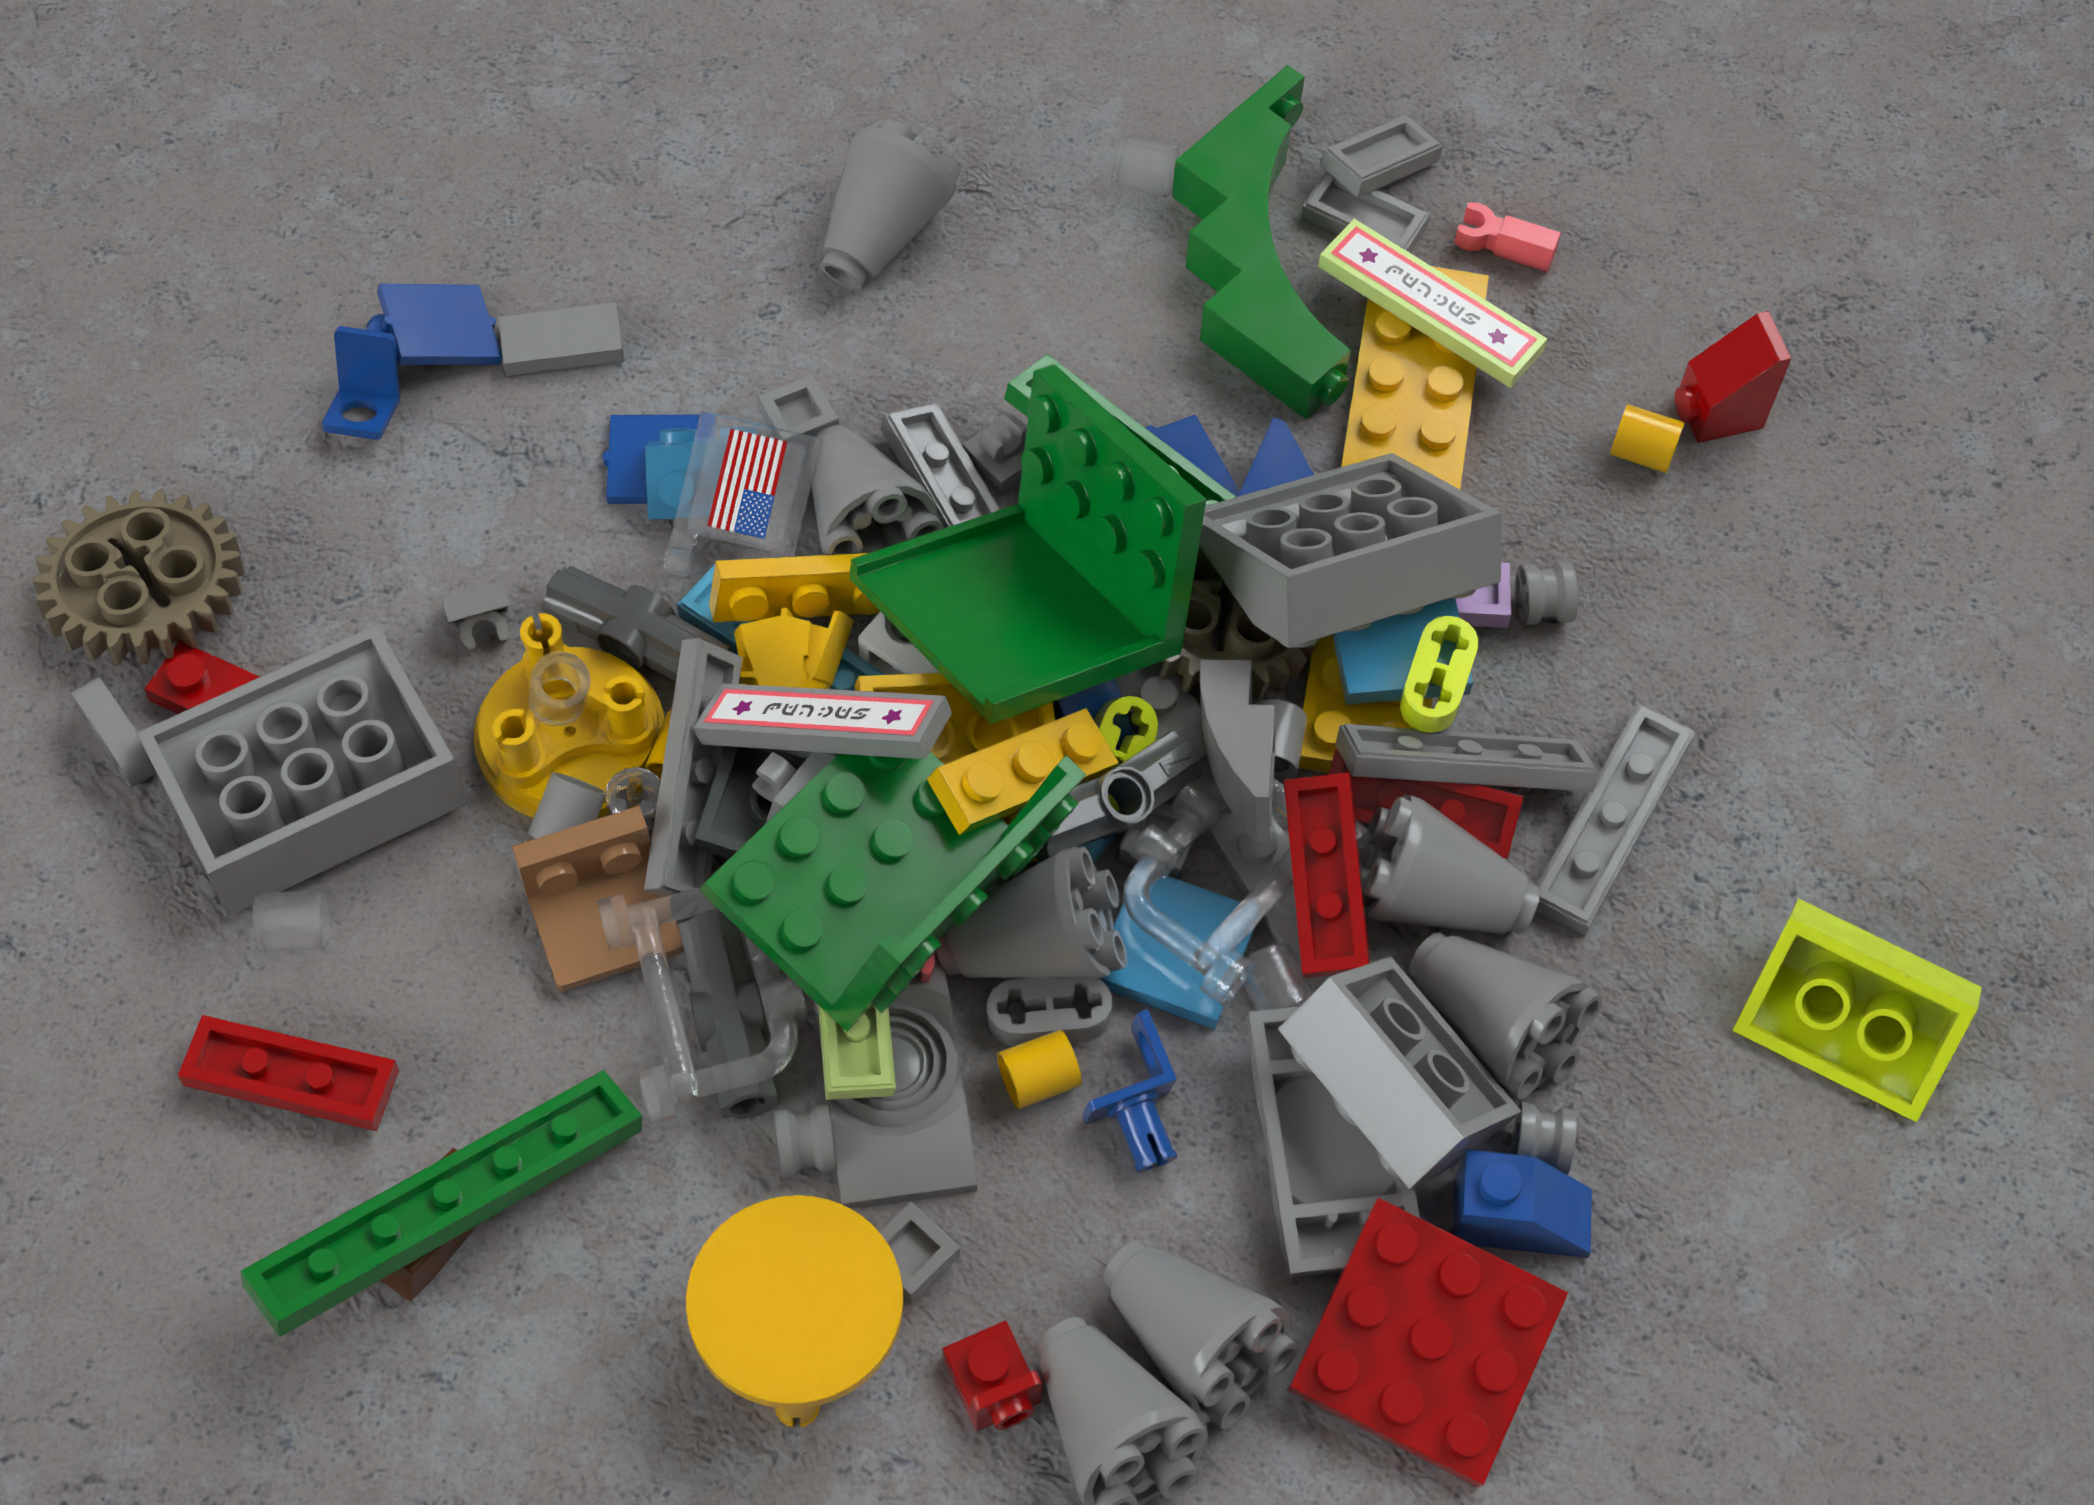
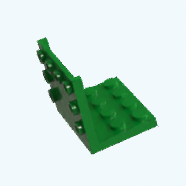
M1055 364L1036 369L1033 372L1031 398L1027 406L1028 423L1025 449L1021 457L1022 474L1018 504L851 559L850 580L990 725L1181 654L1207 499Z
M930 752L926 759L838 754L703 884L700 892L848 1032L872 1006L882 1014L908 987L909 982L925 966V962L942 945L938 939L950 926L955 923L960 927L989 897L985 891L999 876L1004 880L1011 874L1016 876L1043 848L1042 846L1059 829L1060 824L1079 805V802L1070 794L1086 774L1069 757L1065 756L1054 767L1009 826L1000 818L959 835L927 780L937 767L944 765L933 753Z

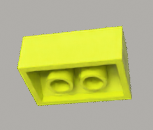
M1798 898L1732 1031L1918 1122L1978 1010L1982 987Z

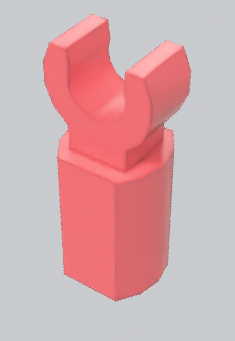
M1468 202L1463 222L1478 228H1470L1459 224L1454 241L1455 245L1468 251L1489 249L1493 251V256L1548 273L1559 244L1561 232L1508 215L1504 219L1496 217L1493 211L1486 205Z

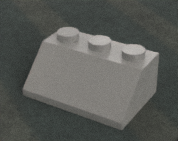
M1392 957L1330 976L1278 1028L1280 1033L1290 1043L1291 1052L1295 1060L1305 1070L1317 1076L1334 1097V1104L1340 1115L1363 1132L1378 1151V1158L1382 1166L1392 1176L1402 1180L1409 1189L1442 1174L1463 1158L1466 1149H1475L1521 1112L1518 1106Z

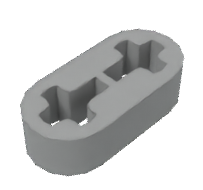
M99 677L70 693L73 702L88 727L130 788L156 774L136 729Z
M1099 978L1012 979L999 984L989 995L986 1023L990 1034L996 1041L1011 1047L1059 1029L1065 1033L1070 1043L1085 1042L1096 1039L1106 1031L1110 1024L1113 998L1107 985ZM1079 996L1086 997L1088 1006L1093 1007L1090 1018H1078L1076 1009H1072L1074 998ZM1008 1003H1021L1023 1012H1027L1023 1024H1012L1010 1016L1006 1014Z

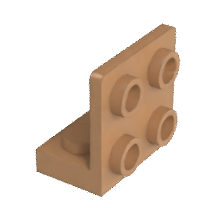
M640 806L512 846L521 882L557 989L561 992L681 954L684 951L679 928L668 898L644 890L651 843L648 827Z

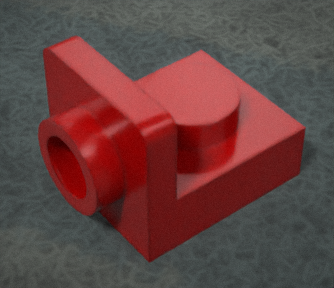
M1006 1320L942 1348V1358L976 1432L993 1424L996 1430H1005L1016 1426L1031 1417L1035 1411L1033 1406L1041 1403L1042 1382L1037 1371L1030 1372Z

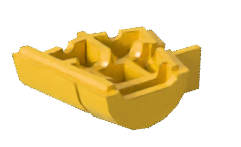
M781 608L780 616L740 624L734 631L738 656L743 657L739 684L830 689V686L833 685L854 620L844 612L834 611L829 627L825 628L814 625L810 621L795 618L788 608Z

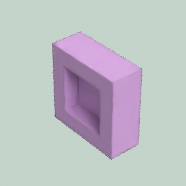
M1501 562V582L1477 589L1469 597L1456 599L1461 619L1475 627L1508 628L1511 618L1510 563Z

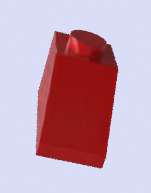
M1769 311L1755 314L1688 361L1680 387L1675 391V406L1680 419L1683 422L1689 423L1697 443L1764 428L1792 359Z

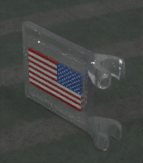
M701 411L673 530L663 560L666 573L681 579L689 577L698 537L769 553L768 558L795 557L822 438Z

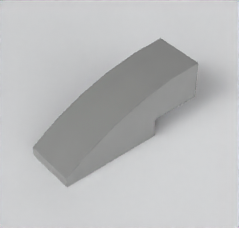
M1200 660L1202 735L1209 767L1219 792L1237 821L1257 844H1270L1275 769V706L1253 705L1251 660Z

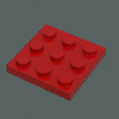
M1378 1197L1373 1203L1287 1390L1479 1488L1484 1485L1569 1292Z

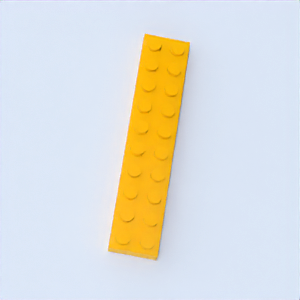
M1433 267L1486 300L1489 275ZM1368 298L1341 467L1394 453L1460 490L1477 367ZM1333 634L1318 639L1310 659L1303 703V711L1307 715V722L1299 768L1326 773L1330 771L1334 751L1337 749L1335 743L1340 725L1354 724L1412 728L1403 719L1401 714V700L1345 704ZM1423 698L1422 705L1431 709L1432 698Z

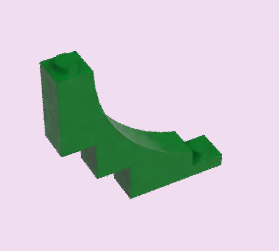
M1287 64L1175 160L1172 198L1203 219L1189 231L1185 268L1218 291L1203 305L1199 340L1304 419H1307L1323 404L1326 406L1334 404L1345 391L1349 382L1346 371L1350 349L1333 336L1314 317L1297 295L1280 264L1272 239L1268 201L1274 183L1286 162L1290 129L1298 121L1303 111L1301 98L1305 76Z

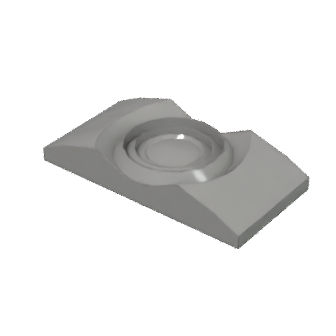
M937 952L934 953L935 965L929 982H921L920 970L909 982L908 987L888 1007L896 1084L894 1096L827 1100L840 1200L842 1205L850 1209L977 1191L967 1104L957 1055L945 968L942 967ZM814 1001L822 1057L818 1004Z
M1300 1006L1250 1011L1247 1015L1255 1098L1264 1132L1269 1162L1273 1212L1288 1278L1342 1272L1373 1203L1378 1197L1420 1218L1415 1187L1409 1189L1402 1180L1395 1178L1387 1172L1379 1161L1376 1148L1357 1126L1350 1124L1340 1115L1335 1107L1334 1097L1315 1074L1305 1070L1295 1060L1291 1052L1290 1043L1278 1030Z

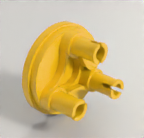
M538 613L541 629L536 630L532 616L528 617L521 625L520 638L525 647L522 660L508 669L495 682L480 706L474 727V748L479 768L488 786L496 796L514 810L532 818L535 816L552 772L565 774L587 782L607 793L597 817L600 818L630 803L652 781L646 775L644 767L665 718L663 708L651 684L635 668L620 658L600 650L568 647L563 643L562 627L558 619L550 614Z
M803 1195L770 1198L742 1209L722 1223L711 1234L698 1253L690 1272L686 1292V1314L693 1344L703 1363L716 1379L725 1387L749 1401L774 1407L779 1420L788 1427L793 1428L794 1418H800V1428L814 1422L819 1415L821 1405L848 1395L871 1378L883 1364L899 1333L903 1314V1287L900 1270L890 1246L880 1232L863 1216L840 1203L824 1198Z

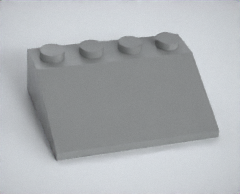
M1389 453L1205 506L1199 546L1253 625L1288 648H1305L1314 645L1319 638L1342 631L1363 630L1368 628L1371 622L1396 614L1409 615L1418 613L1425 605L1448 598H1466L1473 595L1477 589L1501 582L1502 512L1394 453Z
M378 625L137 732L227 916L469 803L451 752Z

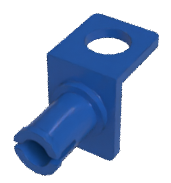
M384 314L372 316L367 323L366 330L345 326L337 327L334 333L339 390L322 421L324 432L373 440L382 438L401 400L396 339L393 334L382 329L385 318ZM358 407L372 409L377 413L372 419L363 422L349 421L342 416L346 411Z
M1148 1009L1137 1013L1131 1025V1031L1150 1079L1093 1099L1087 1103L1082 1113L1085 1124H1090L1106 1117L1118 1119L1136 1163L1137 1173L1151 1171L1153 1169L1152 1165L1155 1163L1159 1168L1178 1157L1176 1151L1172 1148L1154 1104L1160 1097L1169 1094L1177 1078Z

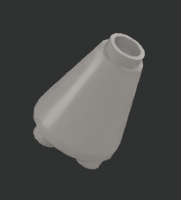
M885 119L880 128L873 126L860 127L849 144L822 247L824 259L820 264V268L833 281L850 289L859 290L865 281H871L950 201L957 190L956 180L961 173L957 163L945 155L930 153L913 142L915 139L913 132L895 120Z
M832 425L820 430L813 436L808 448V463L822 555L871 553L944 528L939 520L937 505L923 486L861 435L845 426Z
M1405 794L1402 798L1398 797L1390 810L1379 807L1374 813L1366 833V843L1373 845L1366 867H1361L1366 917L1377 921L1503 935L1508 931L1522 934L1527 929L1538 905L1540 888L1528 882L1525 873L1427 802L1412 795Z
M1073 846L1063 849L987 893L989 897L960 927L953 923L938 939L942 945L936 951L942 967L945 968V972L950 976L960 973L967 978L1098 979L1109 976L1112 971L1124 969L1127 966L1126 948L1120 933L1114 929L1111 909L1117 908L1119 905V894L1115 880L1108 869L1096 871L1092 858L1084 846L1079 848Z
M1440 932L1430 935L1416 950L1409 966V973L1417 980L1419 990L1505 1091L1519 1100L1526 1098L1548 1078L1558 1084L1570 1075L1580 1056L1579 1050L1574 1048L1583 1029L1597 1016L1603 1003V997L1589 988L1586 983L1574 975L1459 936L1446 937Z
M1140 1241L1130 1242L1113 1256L1105 1269L1103 1281L1111 1289L1112 1301L1169 1389L1195 1410L1205 1423L1213 1421L1223 1430L1234 1426L1247 1412L1251 1402L1250 1396L1259 1388L1266 1377H1276L1291 1364L1297 1353L1298 1345L1289 1337L1291 1330L1290 1315L1282 1306L1265 1296L1154 1245L1145 1246Z
M1072 1317L1062 1320L1042 1335L1037 1344V1352L1041 1357L1039 1362L1040 1370L1077 1493L1083 1504L1144 1505L1161 1494L1166 1499H1172L1188 1491L1199 1478V1472L1194 1464L1201 1457L1208 1441L1207 1425L1201 1416L1094 1326H1088L1082 1318Z

